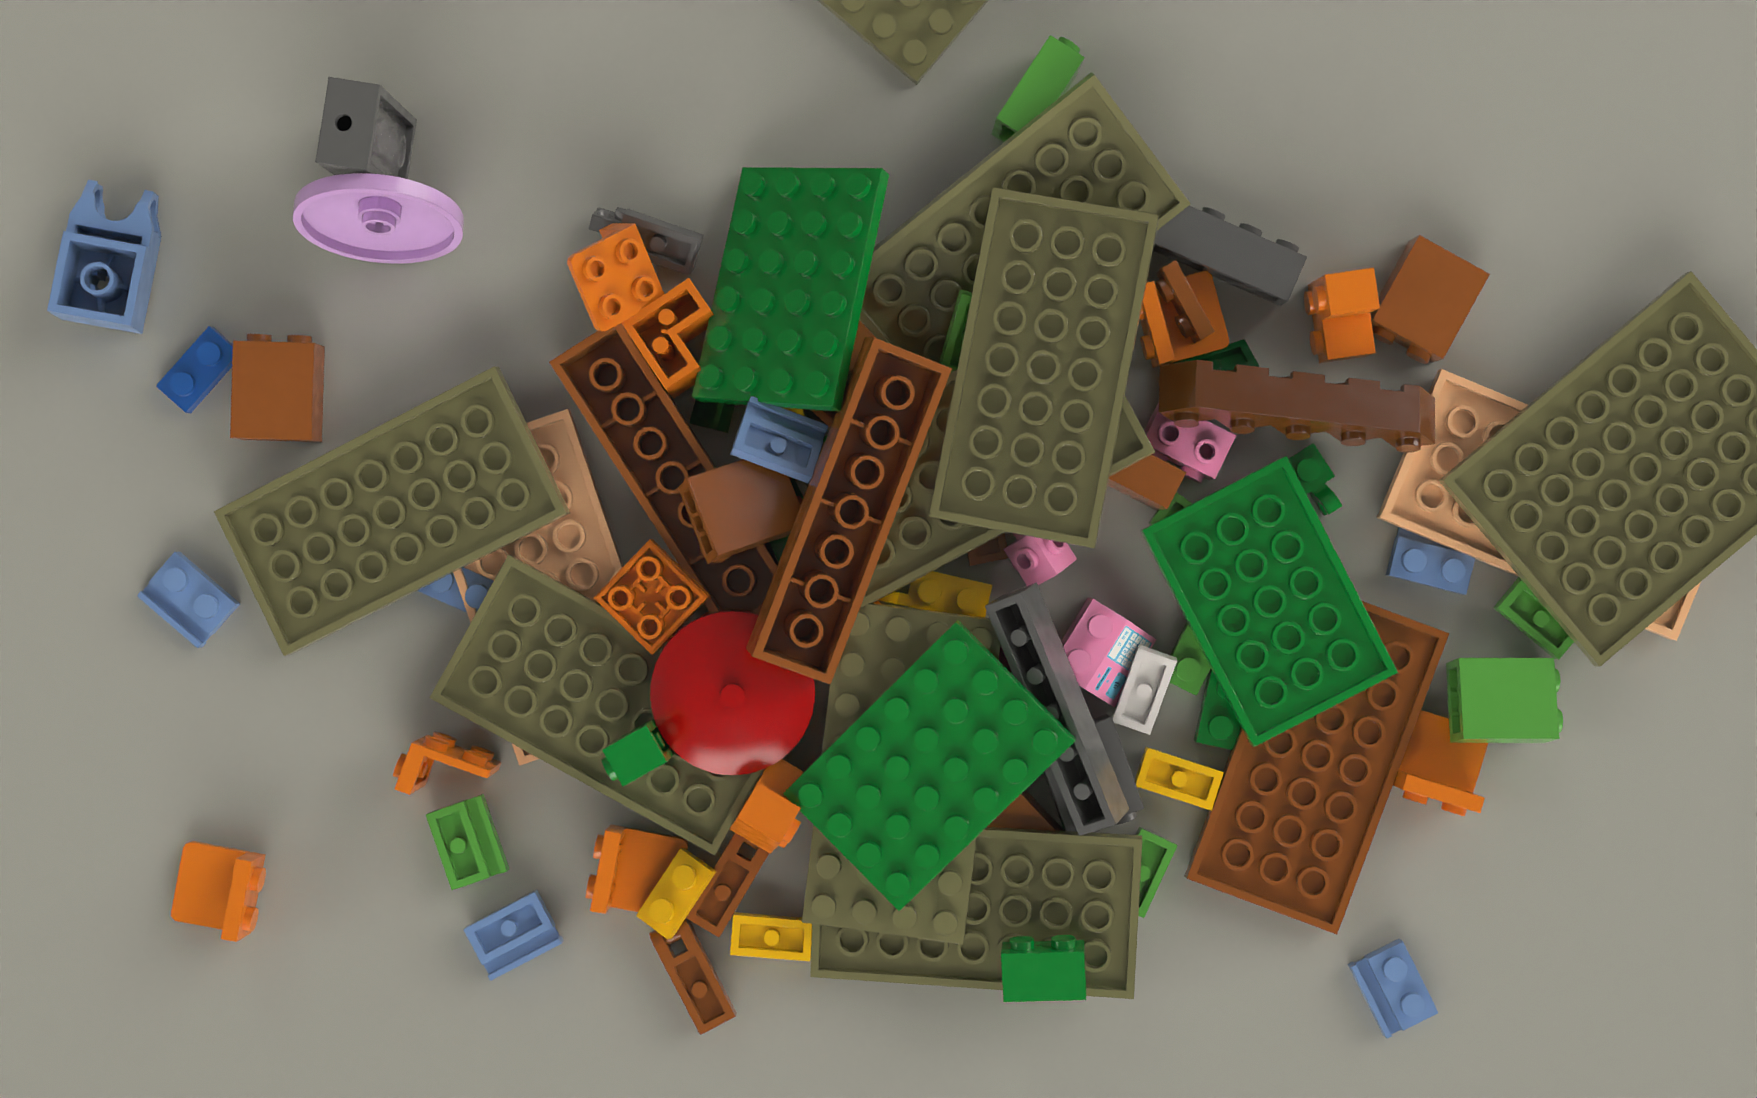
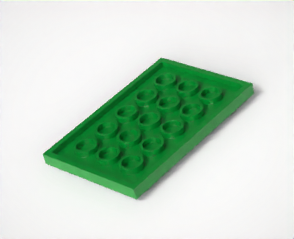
M742 167L711 308L714 315L708 321L699 362L701 370L696 376L692 394L693 398L700 402L747 405L750 397L753 396L758 398V402L782 408L841 411L890 175L883 168Z
M1287 456L1271 462L1140 530L1252 747L1283 733L1398 673Z
M957 620L783 794L793 804L801 808L799 811L900 911L1076 741V738Z

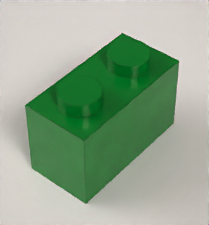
M652 719L612 741L602 749L606 757L601 759V762L612 781L619 779L623 787L668 762L675 752L666 743L657 728L655 720Z
M1056 935L1051 937V941H1034V938L1030 936H1016L1010 938V942H1002L1003 1002L1086 1000L1084 940H1075V936Z

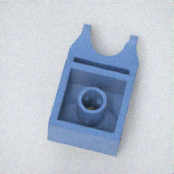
M87 181L82 196L69 214L67 229L63 231L47 308L48 312L61 320L139 334L143 333L162 237L157 217L159 196L155 192L144 190L140 201L135 205L133 212L127 218L120 221H111L105 216L103 186L99 185L98 181ZM107 276L110 279L109 283L104 289L100 290L97 285L99 281L105 282Z

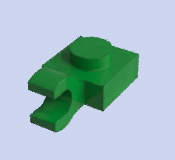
M1314 443L1288 458L1306 494L1311 495L1324 516L1342 507L1338 497L1326 485V482L1334 478L1335 475Z

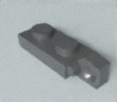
M598 207L592 214L589 230L600 233V229L612 223H635L651 263L686 275L693 273L703 234L628 208L626 210L617 207L616 211L613 212Z

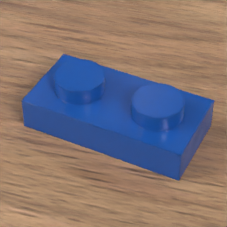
M208 326L158 382L156 387L185 413L191 414L232 368L233 344L214 327Z

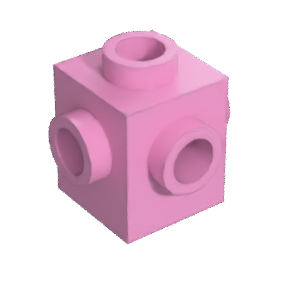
M1015 533L1013 535L1017 540L1004 549L1013 567L1018 571L1027 586L1036 582L1040 585L1058 575L1077 560L1067 543Z

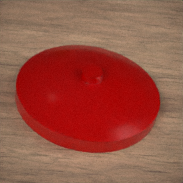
M741 610L718 611L691 621L667 642L653 670L650 685V701L653 717L662 737L682 759L695 767L711 773L743 775L760 771L775 764L798 744L813 714L815 703L814 678L752 657L746 650L759 614Z

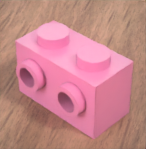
M1158 402L1144 430L1155 450V453L1152 455L1166 462L1169 460L1181 466V470L1186 472L1185 477L1195 482L1201 483L1203 478L1207 480L1215 479L1237 435L1207 420L1199 421L1198 426L1191 428L1175 426L1173 421L1158 413Z

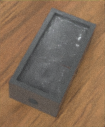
M328 77L315 162L333 175L369 173L408 179L417 119L379 84Z

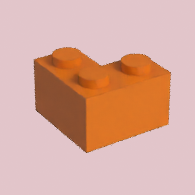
M1374 267L1325 274L1308 284V291L1304 292V306L1307 315H1312L1314 331L1310 332V347L1313 355H1318L1319 363L1367 357L1376 353L1370 316L1371 312L1380 308Z
M687 278L641 309L637 315L621 324L665 390L673 398H676L695 385L696 376L701 371V367L686 346V343L707 330L709 318L714 314L690 278Z
M783 759L765 768L736 816L730 830L770 854L777 846L784 849L787 843H790L801 824L799 820L795 819L801 808L793 804L783 793L804 772Z

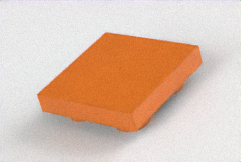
M649 539L597 593L594 599L653 655L711 595L653 539Z

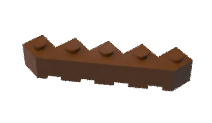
M1192 360L1160 366L1158 413L1173 421L1174 425L1178 427H1196L1199 425V421L1215 419L1230 428L1231 432L1237 434L1252 433L1256 427L1271 425L1291 440H1305L1310 438L1313 433L1327 432L1346 446H1361L1366 443V440L1382 438L1396 448L1397 451L1416 452L1421 449V446L1435 444V397L1421 386L1403 384L1400 390L1394 391L1380 389V381L1347 378L1344 383L1338 384L1325 383V375L1292 371L1290 376L1275 377L1269 376V368L1236 365L1234 370L1228 371L1213 370V362Z

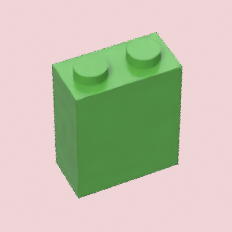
M1051 35L1048 37L998 114L991 135L1005 142L1066 93L1077 76L1085 58L1079 54L1080 48L1075 43L1064 37L1059 39Z
M1457 658L1446 663L1450 743H1546L1560 739L1559 733L1563 728V715L1557 706V692L1560 689L1561 679L1559 671L1555 669L1554 658Z

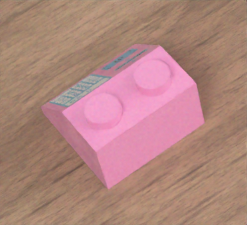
M1088 597L1061 640V643L1079 686L1115 707L1138 645L1152 648L1157 639L1100 602Z

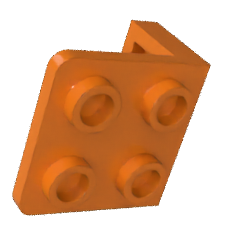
M612 223L600 229L601 240L570 255L567 260V265L593 326L598 331H607L637 315L641 309L664 295L635 223Z
M1208 271L1185 276L1215 331L1196 343L1192 341L1191 337L1185 338L1181 334L1175 322V317L1178 316V313L1172 302L1166 303L1163 300L1154 281L1146 283L1139 319L1144 336L1140 337L1144 357L1146 360L1151 359L1153 368L1224 349L1229 345V336L1213 277Z
M1421 710L1393 786L1404 790L1402 797L1426 805L1428 798L1443 802L1442 810L1465 816L1467 809L1481 813L1485 797L1473 792L1488 743H1450L1449 718Z
M433 732L432 736L426 735L412 742L407 755L403 753L400 755L393 772V776L398 778L395 790L411 795L424 787L435 760L484 778H489L500 768L501 762L493 759L495 753L488 749L472 745L471 749L468 750L455 745L456 738L444 733Z
M611 824L605 830L604 835H597L593 858L599 859L597 875L590 874L585 896L587 899H592L590 911L606 914L613 907L639 912L680 848L688 850L687 840L681 837Z
M196 841L186 843L182 850L171 917L178 922L221 929L222 940L238 942L253 932L258 920L259 910L256 908L258 893L262 890L265 882L266 869L263 866L266 854Z

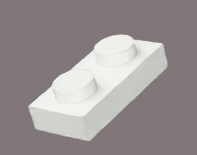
M1138 645L1112 716L1114 723L1149 735L1151 734L1176 666L1177 657Z

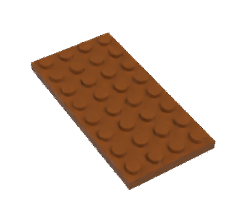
M1364 601L1362 603L1398 673L1255 747L1250 745L1240 726L1235 746L1230 752L1223 771L1224 774L1212 811L1209 810L1184 875L1186 879L1336 935L1338 934L1450 634Z

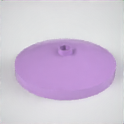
M352 173L333 175L315 180L299 190L294 200L293 209L294 225L298 232L308 241L329 252L368 262L402 264L432 260L453 251L460 244L463 237V213L451 198L425 184L390 175Z

